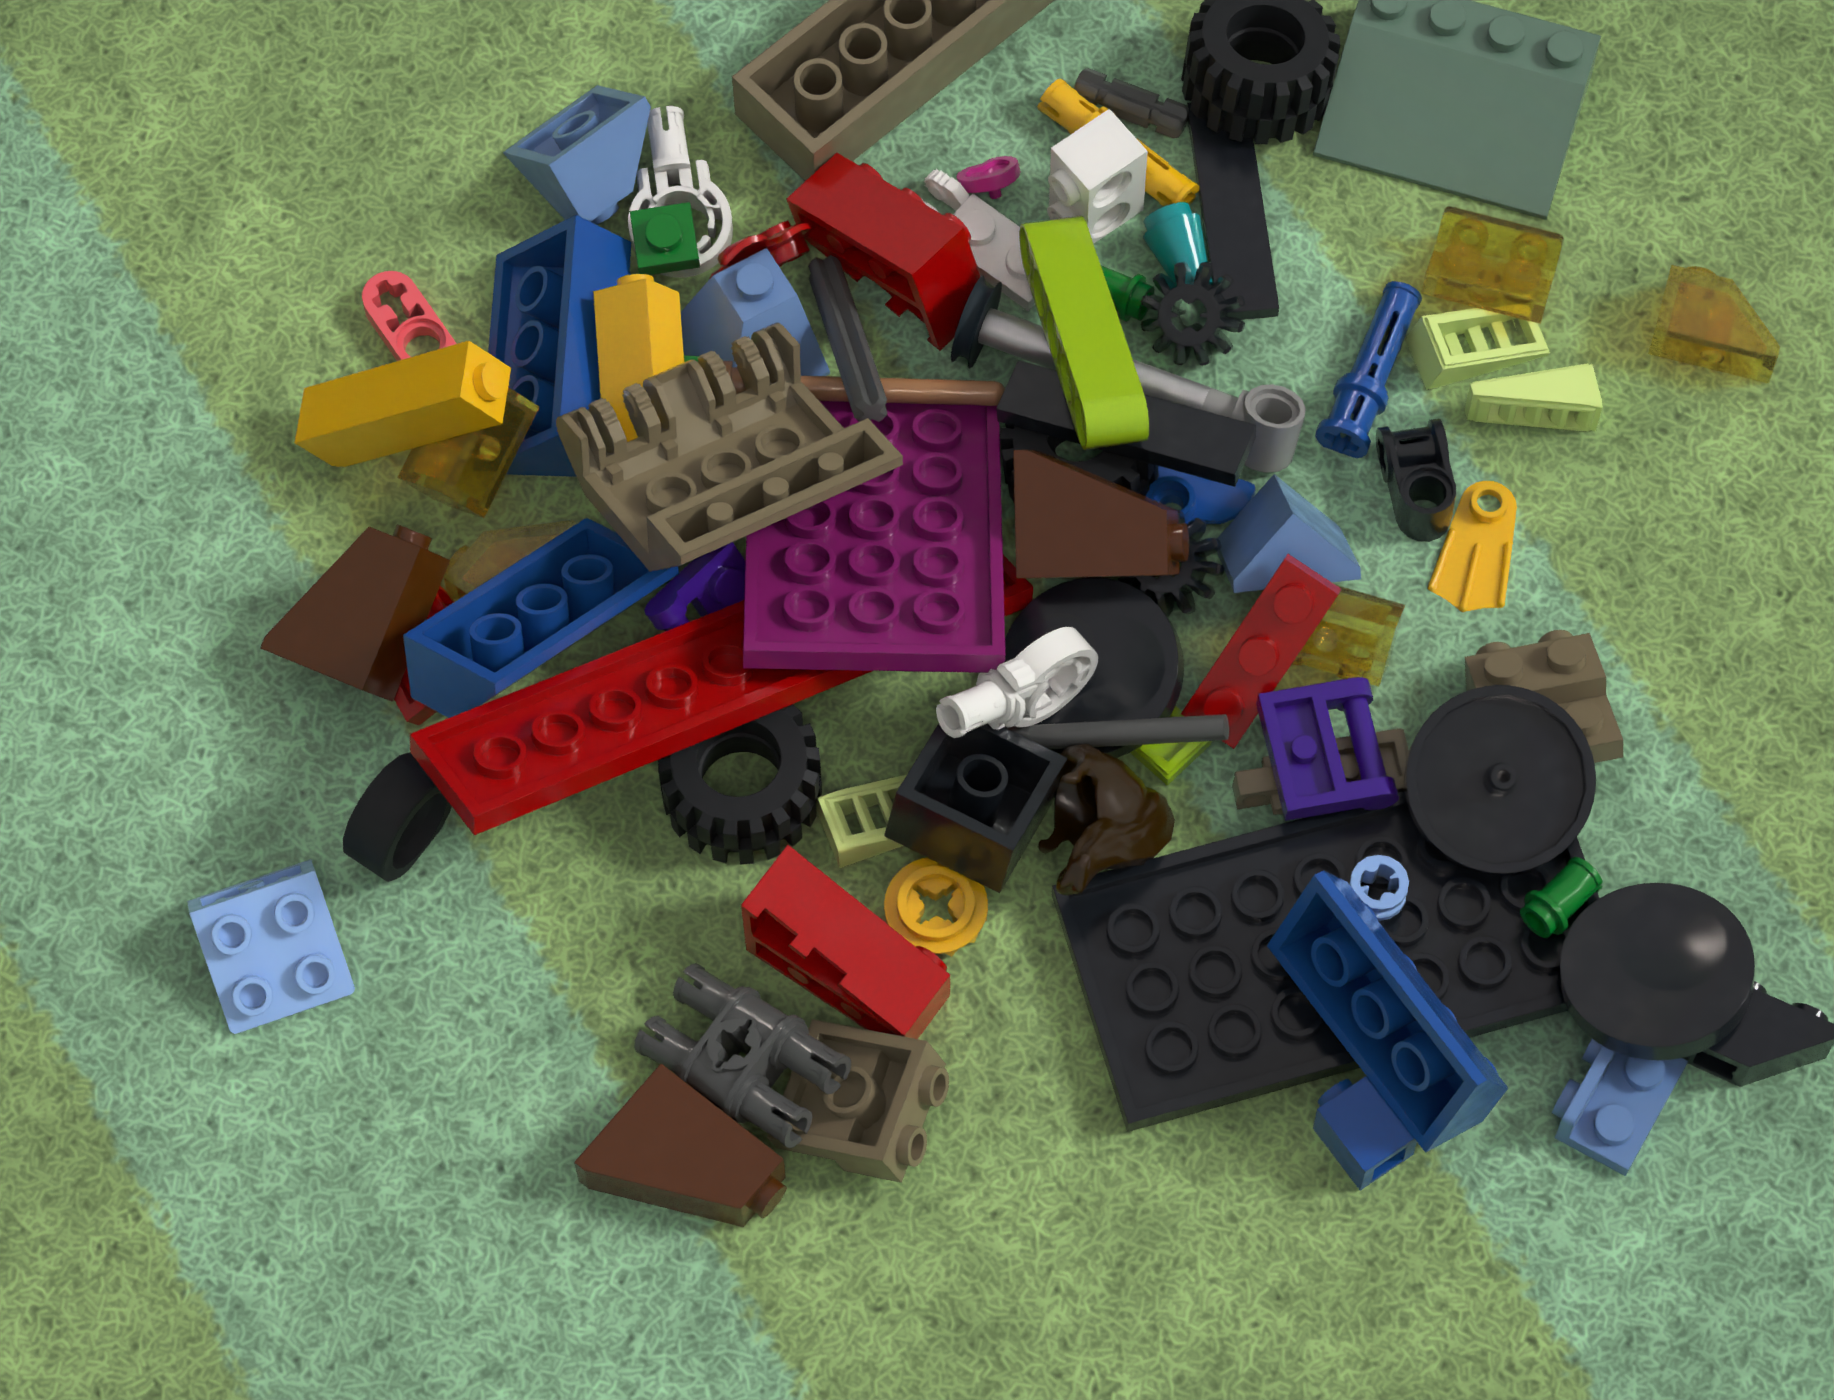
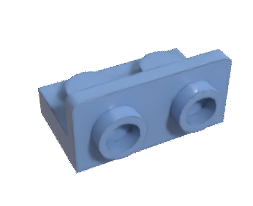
M1591 1039L1582 1057V1060L1592 1064L1581 1084L1571 1078L1569 1079L1552 1111V1114L1561 1118L1555 1139L1626 1176L1688 1061L1683 1058L1672 1060L1633 1058L1612 1051Z

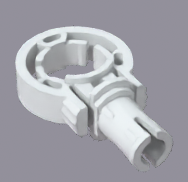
M666 106L669 130L665 131L663 130L660 107L650 110L647 123L657 194L655 196L651 195L648 169H639L636 175L639 192L633 199L629 211L690 202L691 208L701 211L709 221L707 224L709 236H702L701 240L697 243L700 268L661 273L665 276L678 278L696 276L719 263L717 260L718 255L731 245L733 237L731 210L723 192L711 182L709 166L705 160H696L699 190L693 188L683 122V110L675 106ZM681 184L680 186H672V187H669V186H668V185ZM629 212V214H628V228H629L630 240H631V242H632L633 250H634V252L636 253V251H635V244H634V238H633L632 225H631L630 212ZM715 219L722 220L720 235L711 247L710 237L715 238L716 234Z
M1063 627L1053 630L1035 640L1014 659L999 664L997 670L990 669L989 673H979L976 686L940 699L939 702L941 704L936 707L939 725L946 734L953 738L961 737L967 732L987 723L992 729L996 730L1005 726L1009 728L1013 726L1028 727L1035 725L1055 714L1082 690L1097 667L1098 654L1075 628Z

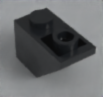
M1754 981L1751 1002L1736 1028L1712 1047L1697 1054L1683 1057V1059L1688 1061L1687 1064L1742 1087L1827 1058L1834 1044V1023L1829 1022L1828 1017L1822 1011L1804 1003H1793L1791 1005L1768 995L1766 989Z

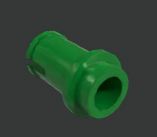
M1101 265L1115 309L1119 312V318L1126 322L1131 317L1141 321L1149 310L1141 305L1142 297L1147 294L1154 295V286L1146 284V277L1137 274L1131 278Z
M1579 857L1571 858L1567 865L1540 891L1532 890L1525 895V905L1520 910L1524 923L1535 934L1543 938H1548L1552 934H1562L1568 927L1567 919L1593 894L1598 893L1602 889V878L1597 870L1586 860Z

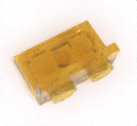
M1447 206L1442 215L1436 244L1425 274L1421 294L1541 324L1564 237L1559 233Z

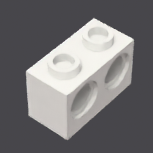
M1110 109L1051 147L1050 176L1048 177L1050 185L1049 207L1047 208L1050 220L1083 216L1093 244L1144 209L1148 151Z

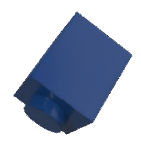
M1367 1076L1355 1084H1352L1349 1079L1342 1080L1319 1098L1317 1103L1320 1107L1316 1111L1313 1129L1360 1191L1414 1154L1417 1141Z

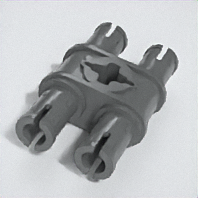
M697 963L691 964L683 972L695 980L693 985L678 977L674 986L673 996L680 1003L687 1004L713 1021L701 1039L695 1041L669 1025L660 1016H653L644 1025L656 1033L654 1037L661 1042L640 1029L635 1039L634 1048L636 1052L647 1056L659 1065L663 1064L737 1123L751 1122L778 1139L785 1147H795L803 1139L791 1131L792 1125L807 1134L812 1123V1112L798 1106L771 1089L783 1071L789 1068L818 1086L824 1093L832 1094L841 1085L831 1078V1072L846 1080L851 1069V1059L809 1035L808 1026L802 1018L795 1014L788 1016L761 999L759 992L755 989L743 986L735 989L707 972L701 965ZM740 1052H742V1053L746 1054V1056L743 1058L742 1056H740V1055H738V1054H739Z

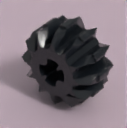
M1185 261L1176 263L1174 265V274L1177 285L1167 275L1159 273L1153 278V282L1156 288L1164 295V298L1147 294L1141 300V305L1158 311V317H1152L1141 322L1142 330L1152 331L1161 327L1164 333L1154 342L1153 350L1156 353H1161L1173 342L1176 343L1173 358L1174 363L1177 365L1186 363L1192 346L1196 359L1201 366L1211 363L1212 352L1209 342L1219 352L1223 354L1229 353L1233 349V345L1221 330L1242 332L1245 327L1244 321L1227 316L1228 310L1237 309L1245 305L1244 296H1234L1225 300L1222 292L1232 285L1234 278L1230 274H1225L1218 278L1213 285L1209 284L1213 272V265L1209 262H1202L1199 265L1194 281L1188 264ZM1200 300L1207 310L1200 314V317L1207 318L1205 325L1202 326L1199 323H1195L1188 327L1185 326L1180 319V315L1185 314L1186 310L1179 309L1182 301L1191 304Z
M1178 510V523H1185L1183 511ZM1195 518L1187 524L1189 555L1187 562H1180L1181 568L1178 575L1121 576L1118 581L1134 587L1139 586L1138 589L1153 601L1155 600V603L1167 617L1173 611L1175 602L1182 613L1191 614L1196 610L1192 595L1193 591L1207 599H1211L1215 595L1213 587L1203 580L1206 573L1215 576L1223 575L1224 573L1223 565L1207 561L1206 558L1221 549V542L1216 538H1207L1200 541L1205 533L1207 523L1200 518Z

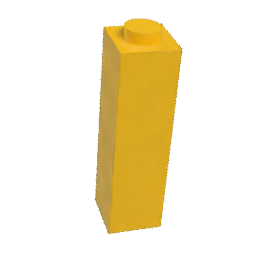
M646 274L622 276L617 279L616 286L593 291L600 397L606 399L611 407H613L627 442L638 438L623 402L622 394H624V388L635 383L643 387L645 379L684 363L679 292L654 282V277Z
M468 340L306 387L303 392L294 443L331 466L347 467L503 424L511 367Z

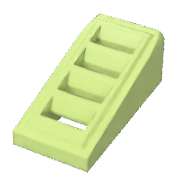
M1529 300L1421 316L1406 338V343L1426 390L1548 356L1550 353ZM1518 318L1528 343L1511 346L1502 322L1512 320L1515 326L1514 319ZM1481 328H1489L1497 348H1488ZM1457 335H1465L1472 352H1463Z
M1587 363L1472 382L1467 396L1465 413L1467 420L1475 422L1588 432L1590 430L1596 431L1603 406L1593 365Z
M907 775L845 788L817 797V813L839 868L903 846L884 836L886 827L876 829L868 807L878 804L887 825L893 806L891 799L895 798L897 790ZM855 812L863 832L852 835L845 815Z

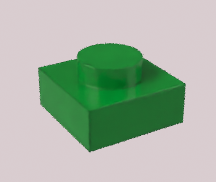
M690 202L629 211L639 274L655 275L700 268Z

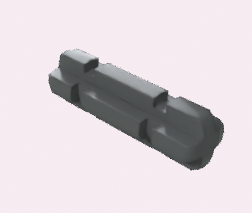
M1090 68L1083 69L1079 74L1074 89L1095 106L1097 103L1110 109L1116 117L1144 128H1148L1149 124L1156 125L1155 132L1171 138H1179L1184 131L1189 116L1187 105L1169 98L1164 103L1158 101L1159 94L1114 78L1112 83L1105 81L1106 74Z

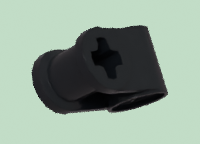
M1441 419L1429 420L1426 427L1393 432L1387 426L1378 427L1376 430L1377 454L1383 480L1388 484L1395 519L1400 530L1407 537L1416 541L1430 542L1440 538L1447 532L1451 524L1456 498V484L1449 461L1446 432ZM1428 500L1436 504L1437 507L1422 508L1414 502Z

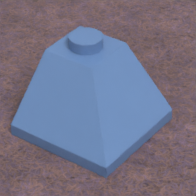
M597 85L503 153L565 220L578 215L597 225L613 216L619 209L617 203L633 192L651 106L645 96Z
M767 248L713 275L681 311L684 355L700 356L709 351H715L723 361H732L733 367H737L732 355L731 343L744 336H749L751 340L753 332L777 322L783 325L800 344L801 375L827 376L830 374L828 365L799 297Z

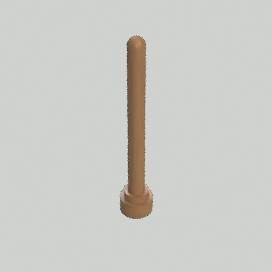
M723 361L736 389V394L745 391L746 388L737 367H733L732 361ZM801 375V382L819 401L849 402L841 377ZM880 378L887 397L886 403L996 406L999 404L1005 387L997 381Z

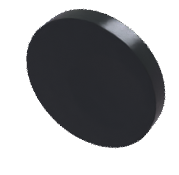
M1086 577L1063 582L1033 599L1011 625L1005 637V662L1014 659L1027 646L1043 635L1063 627L1075 628L1098 654L1097 667L1082 690L1055 714L1035 725L1166 718L1172 714L1179 699L1184 678V658L1181 643L1174 626L1166 614L1149 596L1134 586L1122 581L1101 577ZM1142 745L1094 748L1119 758ZM1052 749V751L1060 754L1063 749Z
M1491 685L1463 692L1442 704L1430 715L1418 731L1410 747L1405 766L1404 787L1408 809L1417 829L1429 845L1441 856L1455 865L1476 873L1513 875L1530 871L1551 861L1562 853L1579 835L1590 815L1594 802L1596 771L1592 751L1585 735L1575 720L1562 707L1546 696L1529 689L1510 685Z
M1671 883L1631 885L1599 898L1588 906L1574 921L1565 937L1561 950V989L1566 1006L1575 1022L1589 1037L1604 1047L1622 1055L1644 1060L1678 1059L1697 1054L1717 1044L1728 1036L1742 1020L1749 1007L1754 990V952L1748 934L1741 922L1725 905L1715 898L1696 889Z

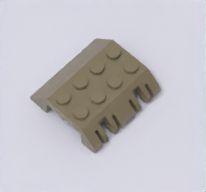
M776 322L753 332L751 340L749 336H744L731 343L732 355L746 388L741 393L736 394L731 377L726 371V365H724L723 360L715 351H709L700 355L698 362L691 359L649 377L643 381V387L635 383L624 388V394H622L623 402L638 436L634 440L627 442L613 407L603 398L590 403L588 410L585 407H580L556 419L559 437L584 495L650 572L683 565L903 465V455L868 418L843 428L801 382L800 344L780 323Z

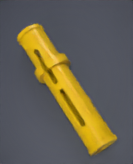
M1061 78L1054 81L1046 89L1040 98L1042 102L1037 106L1040 112L1056 121L1070 134L1108 110L1107 107L1103 106L1099 109L1093 103H1090ZM1136 138L1148 151L1145 192L1157 200L1163 207L1178 202H1186L1190 205L1197 196L1195 194L1199 192V185L1184 174H1181L1169 162Z

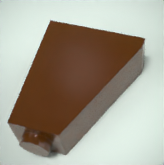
M1013 450L1016 578L1179 574V562H1187L1189 533L1186 523H1178V510L1042 451Z
M396 525L393 535L368 527L267 633L260 649L393 702L407 668L403 635L426 621L450 559L428 550L432 538L401 525Z
M660 1064L574 1162L578 1181L588 1189L744 1227L755 1213L761 1218L768 1216L781 1201L787 1189L782 1183L786 1178L784 1159L663 1064Z

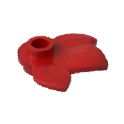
M789 220L758 235L747 236L735 242L718 255L717 260L722 267L713 272L710 278L765 248L768 249L779 267L786 262H791L810 251L804 239L809 235L810 225L808 223H799L791 226Z

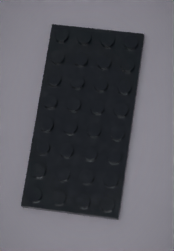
M1405 791L1398 792L1399 800L1395 804L1383 809L1365 810L1357 808L1305 817L1156 857L1146 861L1142 866H1129L1122 869L1100 872L1093 877L1081 894L1061 895L1056 891V885H1052V898L1127 1132L1360 1068L1267 945L1315 874L1324 870L1350 883L1352 871L1357 863L1369 856H1389L1400 862L1406 870L1409 886L1403 908L1391 919L1378 922L1403 954L1413 961L1417 972L1442 1004L1452 1011L1457 1023L1469 1038L1569 1011L1561 989L1560 956L1563 942L1577 917L1588 906L1598 900L1599 895L1598 893L1593 894L1567 919L1568 927L1562 934H1552L1548 938L1540 937L1530 930L1524 923L1520 910L1525 905V895L1532 890L1540 891L1567 865L1571 858L1579 857L1585 860L1577 837L1558 856L1530 871L1513 875L1476 873L1455 865L1429 845L1417 829L1408 809ZM1377 876L1373 884L1361 883V887L1369 886L1367 896L1372 899L1380 900L1384 892L1396 893V890H1387L1389 880L1384 877Z

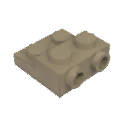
M1553 630L1543 635L1538 643L1511 648L1504 642H1491L1482 646L1476 655L1465 657L1467 691L1491 685H1510L1535 691L1557 703L1575 720L1588 741L1594 763L1623 758V737L1606 695V675L1590 633L1573 636L1566 630Z
M812 1019L808 1029L809 1035L836 1052L848 1056L851 1059L850 1072L846 1080L831 1072V1078L839 1082L841 1087L832 1094H826L818 1086L792 1071L783 1096L798 1106L812 1112L813 1117L810 1129L806 1134L792 1125L791 1131L803 1139L792 1148L785 1147L770 1134L767 1135V1138L777 1149L831 1159L843 1171L902 1183L907 1167L918 1166L924 1158L927 1147V1135L922 1127L930 1106H940L947 1096L949 1075L945 1069L946 1063L928 1041Z

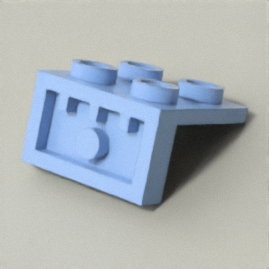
M311 859L187 901L192 923L229 1030L232 1033L237 1034L353 994L355 987Z

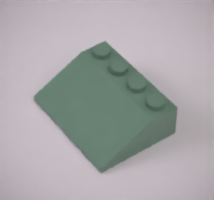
M1358 0L1313 155L1546 220L1593 73L1601 36L1471 0Z

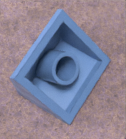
M1275 474L1217 538L1222 545L1217 553L1234 593L1264 590L1287 554H1290L1330 582L1361 579L1360 566L1340 526Z

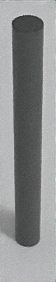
M1226 714L1039 724L1028 727L1013 726L1007 728L1050 750L1065 749L1081 744H1088L1092 747L1221 741L1228 740L1229 722Z

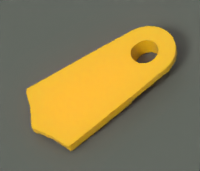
M1480 481L1472 484L1464 491L1432 573L1428 590L1446 599L1461 612L1482 608H1503L1505 606L1517 511L1515 497L1507 487L1494 481ZM1491 495L1499 500L1501 507L1496 511L1487 512L1479 507L1477 500L1481 496Z

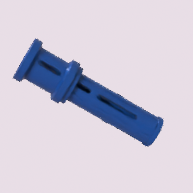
M1398 281L1386 284L1382 299L1365 334L1352 370L1337 380L1333 390L1336 400L1328 419L1322 420L1316 429L1315 437L1323 447L1353 458H1362L1368 453L1371 444L1368 434L1376 415H1380L1385 411L1389 398L1385 388L1386 382L1401 350L1414 313L1422 300L1420 292L1411 285ZM1390 326V332L1379 356L1377 354L1378 348L1387 327ZM1352 413L1354 414L1353 420L1350 419ZM1340 433L1346 434V437L1342 438Z

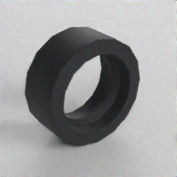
M410 752L395 758L370 783L352 812L343 836V852L387 882L400 878L413 866L442 829L452 808Z

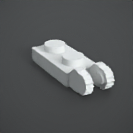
M933 170L925 178V186L936 199L942 200L955 210L953 215L959 218L971 234L969 244L980 276H984L985 280L994 287L997 283L1001 282V292L1029 311L1035 303L1022 264L1019 242L1020 227L975 194L969 196L961 183L949 177L947 173L945 174L942 170ZM924 202L927 206L937 211V209L934 208L932 205Z

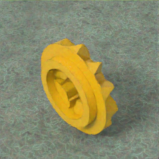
M927 857L921 858L903 867L891 880L884 899L886 923L915 947L921 946L934 954L945 953L952 957L958 949L968 943H975L980 930L987 921V893L984 885ZM955 890L948 902V913L952 916L954 923L949 919L944 920L936 915L929 921L925 920L920 924L921 917L925 912V905L920 900V895L917 891L923 897L928 896L936 901L943 895L947 897Z

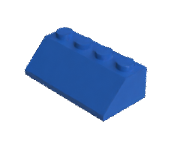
M574 215L496 255L488 353L511 367L503 424L481 430L478 473L577 477L559 437L556 419L580 407H585L588 410L590 403L601 399L593 291L616 286L618 278L631 275L630 257L632 242L578 215Z
M585 518L403 635L411 698L448 718L478 707L679 574L678 566L650 572L617 532L589 518Z
M1324 870L1315 874L1267 947L1426 1153L1483 1122L1508 1090V1087L1499 1077L1494 1065L1481 1054L1457 1023L1452 1011L1442 1004L1417 972L1413 961L1403 954L1378 922L1373 910L1361 900L1350 884Z

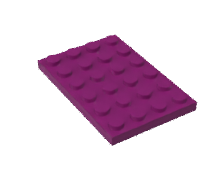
M820 401L843 428L859 422L854 418L849 402ZM886 403L885 407L888 413L885 418L880 422L874 419L870 421L903 455L902 466L746 536L743 668L989 673L990 669L997 670L999 664L1005 662L1000 425L997 421L996 411L998 405Z

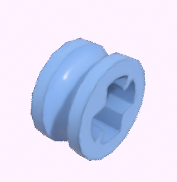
M1374 855L1366 857L1357 863L1352 871L1349 884L1361 900L1373 910L1377 920L1383 921L1391 919L1403 908L1408 893L1409 879L1406 870L1400 862L1389 856ZM1377 876L1384 877L1389 880L1387 890H1396V893L1384 892L1380 900L1372 899L1367 896L1369 886L1361 887V883L1373 884Z

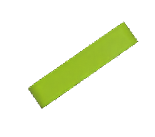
M1075 216L1021 224L1019 242L1023 268L1081 447L1086 450L1147 441L1149 437V417L1144 391L1084 217Z

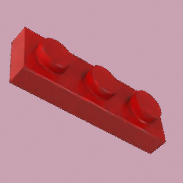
M1287 554L1181 714L1183 716L1226 714L1229 722L1228 740L1221 741L1235 749L1258 715L1256 706L1258 694L1274 691L1339 595L1341 588L1290 554Z

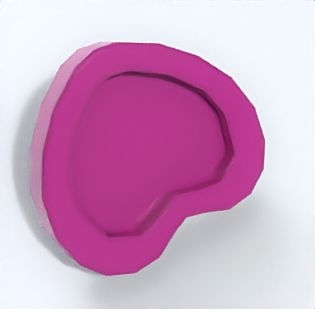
M1000 156L991 158L982 164L963 169L957 174L956 179L967 193L989 192L991 199H997L1002 196L1000 189L1016 181L1021 171L1018 160L1015 157Z

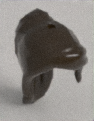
M1088 744L1074 745L1063 749L1060 755L1067 758L1054 800V831L1048 839L1040 840L1038 844L1039 851L1045 854L1053 852L1065 841H1070L1074 846L1067 866L1060 872L1056 882V891L1066 896L1081 894L1093 877L1102 870L1142 866L1146 861L1153 859L1171 841L1175 823L1172 810L1162 794L1146 787L1142 779L1122 760L1103 753Z

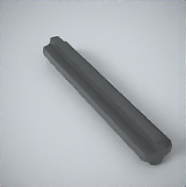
M832 255L824 260L815 257L808 265L811 273L809 281L854 418L859 422L867 418L880 422L888 413L885 407L887 397L841 262Z

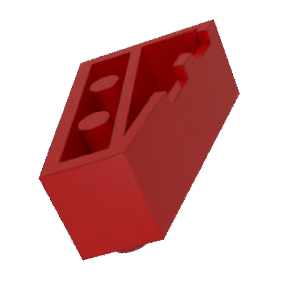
M839 153L834 154L786 198L795 223H808L811 230L804 239L826 257L832 255L838 258L843 271L856 282L863 276H866L890 294L892 298L885 303V306L898 317L908 309L925 323L930 336L927 341L941 351L955 337L966 302L976 282L981 277L969 244L971 240L969 230L955 215L951 213L942 215L927 206L911 189L903 188L900 190L886 182L870 165L866 163L858 165Z
M789 845L784 848L741 904L746 950L864 1029L918 1039L950 997V974L946 972L947 967L937 955L924 947H915Z

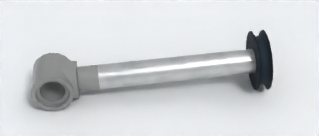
M981 276L976 282L962 312L952 345L951 362L956 361L958 357H964L968 360V367L970 369L976 363L983 345L1056 370L1043 327L999 311L998 306L1001 298L1002 283L999 282L994 288L986 286L985 278ZM1133 359L1145 395L1255 424L1256 439L1245 462V466L1267 473L1285 469L1292 462L1306 411L1303 400L1295 392L1273 384L1260 385L1250 391L1242 390L1239 397Z

